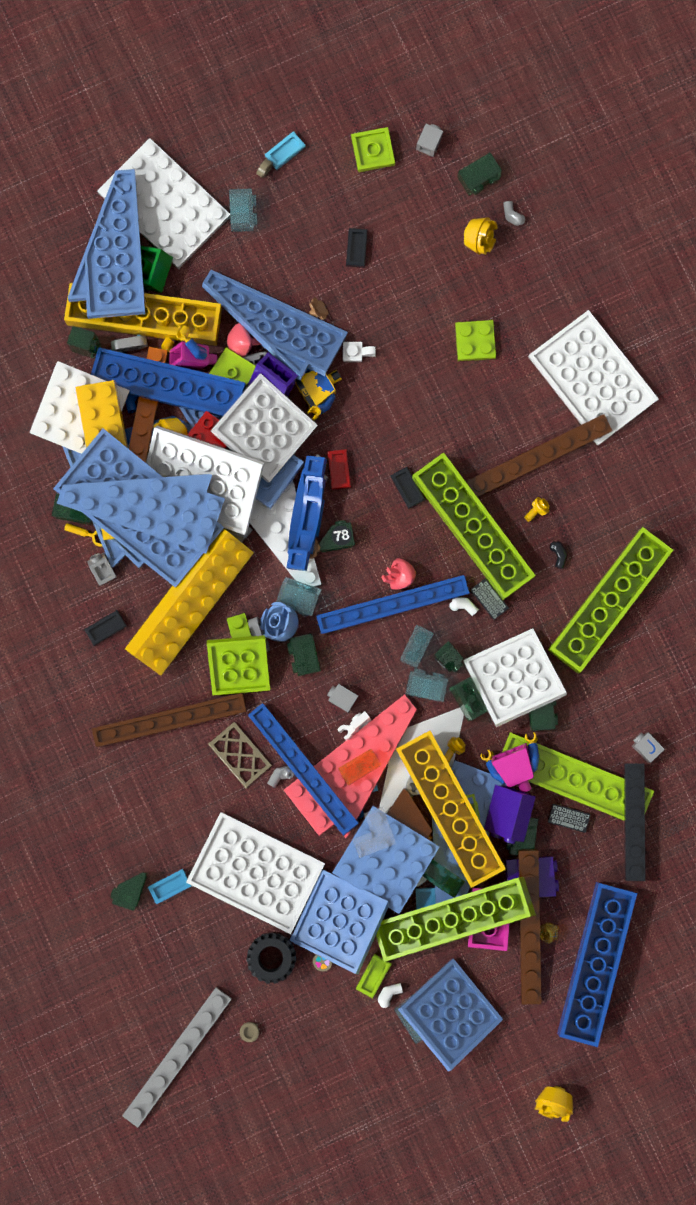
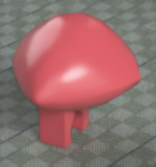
M240 323L236 324L227 336L229 349L241 357L247 356L252 346L261 344Z
M397 558L393 561L391 568L387 567L386 569L389 575H382L381 577L384 582L390 583L391 589L398 590L409 587L414 582L416 571L409 562Z

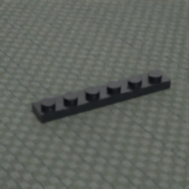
M624 763L625 881H645L644 764Z

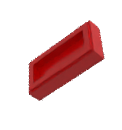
M347 449L328 451L332 490L351 488Z

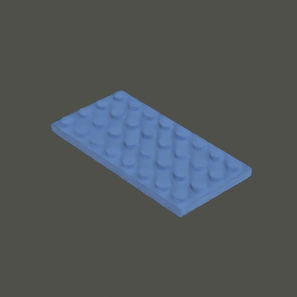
M102 428L53 489L60 494L64 484L159 478L162 476ZM84 513L174 587L180 583L203 554L202 552ZM219 522L216 523L209 546L224 529Z

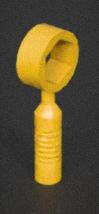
M66 523L65 531L83 537H92V541L96 546L103 547L102 544L96 542L95 536L97 531L92 534L86 529Z

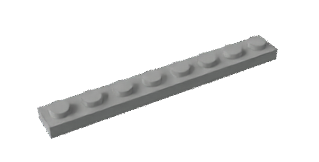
M217 987L214 989L122 1115L137 1128L231 1001V997Z

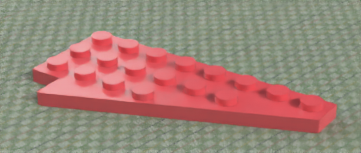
M406 695L399 698L356 732L350 740L345 741L313 766L356 821L417 711ZM299 779L284 789L285 793L319 836L334 825ZM351 831L348 832L344 837L347 838L350 835Z

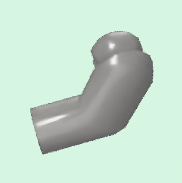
M506 201L503 203L506 220L516 226L523 225L525 217L514 211L513 202Z
M288 766L276 768L267 784L276 788L281 779H291L294 773Z

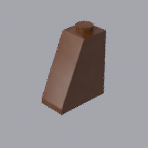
M403 788L387 815L431 840L433 835L430 834L432 832L430 826L407 790Z

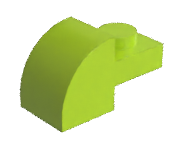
M245 613L227 618L232 638L252 636Z

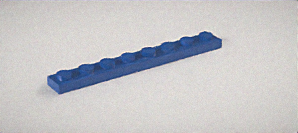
M462 575L320 614L316 617L322 635L467 595L469 590L465 576Z
M262 703L249 713L250 719L342 835L345 836L359 823L266 706Z

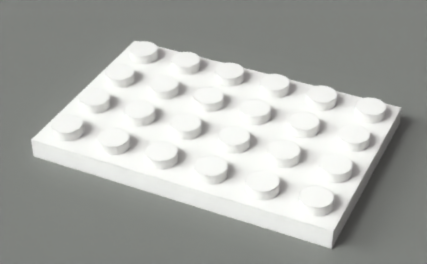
M150 138L118 169H135L139 231L154 247L162 249L172 256V264L178 269L231 217L227 210ZM114 174L97 191L104 199Z
M589 310L528 356L581 425L603 414L605 415L612 432L594 440L597 445H600L658 400V397Z
M159 426L154 427L146 464L162 477L211 474L212 478L207 493L225 498L217 522L226 529L245 535L248 531L265 462Z
M220 812L186 883L291 934L325 863Z

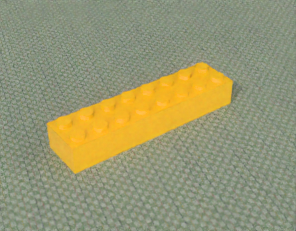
M70 283V285H69L68 295H69V292H70V290H71V287H72V284H73V283ZM144 293L146 314L88 319L86 301L69 302L67 298L64 321L68 326L162 339L170 338L177 341H182L177 338V331L180 327L187 326L190 329L188 337L192 338L196 343L217 346L222 307L219 303Z
M112 380L75 387L86 448L102 428L128 448L116 381ZM102 529L103 540L115 539Z
M223 529L208 547L207 553L202 554L176 587L172 586L125 649L161 676L254 552L231 533Z
M428 731L396 748L470 887L472 888L505 870L506 868L432 732Z

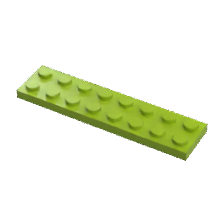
M509 733L502 752L527 743L528 746L529 743L525 738ZM537 744L540 756L538 769L534 772V777L528 780L530 783L624 821V778ZM646 787L645 813L654 793L653 790Z

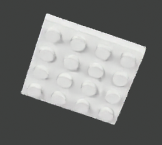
M57 361L30 433L82 454L86 449V442L75 387L106 382V380ZM117 385L122 412L130 390Z
M260 373L212 428L211 432L233 452L265 462L261 477L269 483L317 427V424Z
M530 629L463 660L496 727L567 695L534 629Z

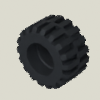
M269 932L268 934H262L253 941L248 949V969L259 981H264L267 984H275L285 980L292 973L296 963L294 945L286 936L284 937L280 933ZM274 946L282 952L283 962L278 968L268 969L261 964L260 954L266 947Z

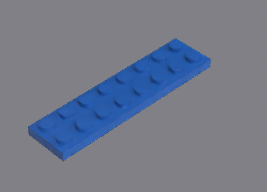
M98 347L91 375L103 380H115L116 385L130 390L128 395L203 413L207 411L219 417H223L243 394L246 386L245 382Z

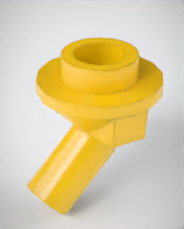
M537 497L532 502L533 508L524 518L530 522L538 513L541 516L549 512V503L544 498Z
M452 737L447 742L449 748L444 756L449 763L454 753L458 755L464 753V741L459 737Z

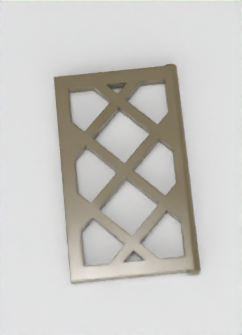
M235 722L208 743L245 788H248L253 781L272 766ZM235 728L240 734V739L228 738L229 731ZM217 741H225L224 752H219L214 746ZM228 741L239 742V753H227ZM242 742H247L253 749V755L241 754ZM227 755L238 756L237 768L230 765L227 761ZM241 756L253 757L252 769L240 768ZM255 758H261L266 766L261 770L255 769ZM240 771H250L251 779L245 782L240 776Z

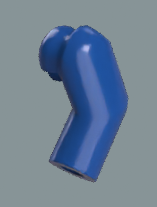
M128 395L125 402L128 413L136 412L135 401L138 397Z

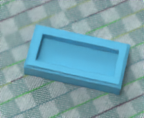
M293 131L269 150L265 157L273 162L272 166L278 170L306 146Z

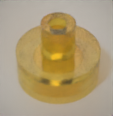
M550 922L541 925L540 938L545 943L555 941L558 938V926Z

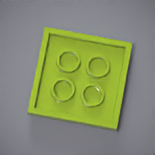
M265 635L207 640L212 695L270 691Z

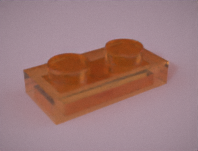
M369 749L339 767L338 770L349 786L382 765L373 750Z

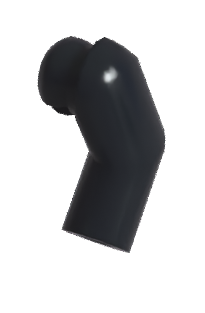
M553 541L550 544V550L557 555L555 567L564 569L568 552L563 543Z

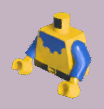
M307 368L301 381L298 379L295 381L297 388L310 408L307 414L310 412L315 414L312 418L313 420H316L319 415L328 411L335 400L336 389L333 384L342 380L337 370L323 376Z

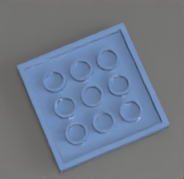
M372 806L332 873L359 890L364 889L390 901L388 908L400 914L440 846Z
M322 869L290 941L354 974H359L390 901L364 889L359 890L340 877Z
M454 959L447 962L398 1008L399 1012L447 1071H451L503 1020Z

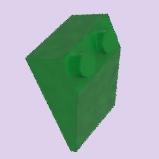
M141 246L144 290L162 293L173 257L162 249Z

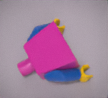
M187 326L180 327L177 331V338L182 340L178 345L172 348L174 342L170 338H165L161 345L162 349L170 353L169 364L199 371L208 365H215L217 362V355L209 353V346L196 344L192 338L188 337L190 329Z
M533 732L534 738L532 740H528V735L525 734V739L529 743L528 746L527 743H524L495 756L492 751L487 750L489 752L488 758H485V755L481 753L480 757L487 762L486 766L494 779L502 784H506L508 787L518 785L522 792L531 790L532 787L528 780L534 777V772L538 769L540 757L536 744L538 737L535 732Z

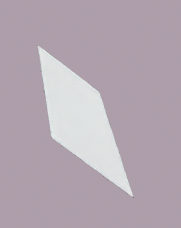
M466 705L408 727L397 748L431 731L443 755H445L449 748L447 742L452 737L457 738L460 735ZM396 750L388 764L379 810L384 813L389 811L402 789L406 790V783L410 776ZM454 753L453 757L448 763L451 769L454 763L456 753ZM410 783L412 792L418 790L414 783Z

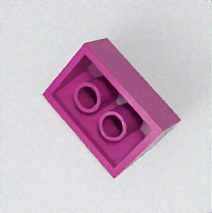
M473 887L472 892L477 891V890H480V889H484V888H483V887ZM509 924L469 936L468 947L507 951Z

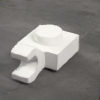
M343 342V362H362V357H376L374 346L362 348V342Z
M366 712L358 713L352 718L349 726L342 725L338 728V731L342 733L344 730H347L348 734L344 739L348 741L356 732L372 720Z

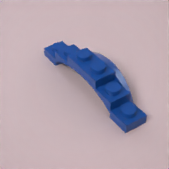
M306 456L305 467L302 470L296 493L289 531L287 552L289 556L286 568L290 570L307 571L310 554H313L315 538L319 536L325 503L323 499L326 482L324 473L327 462L325 457Z

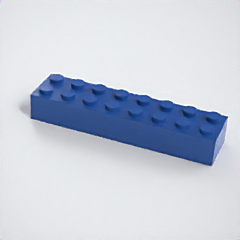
M596 882L557 1032L559 1037L598 1047L637 893Z

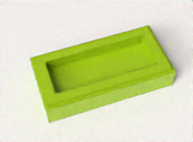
M374 954L356 990L373 998L391 963L388 961L384 962L383 958Z

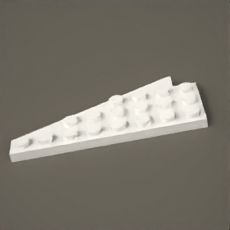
M293 480L271 509L255 499L250 519L252 527L285 568L287 567L289 556L287 553L289 531L296 498ZM314 558L309 559L307 571L286 568L303 590L321 585Z

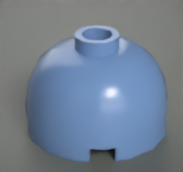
M274 602L271 604L273 606L270 609H265L263 612L260 627L261 630H264L263 635L266 638L274 641H286L293 637L298 629V615L292 607L281 602Z

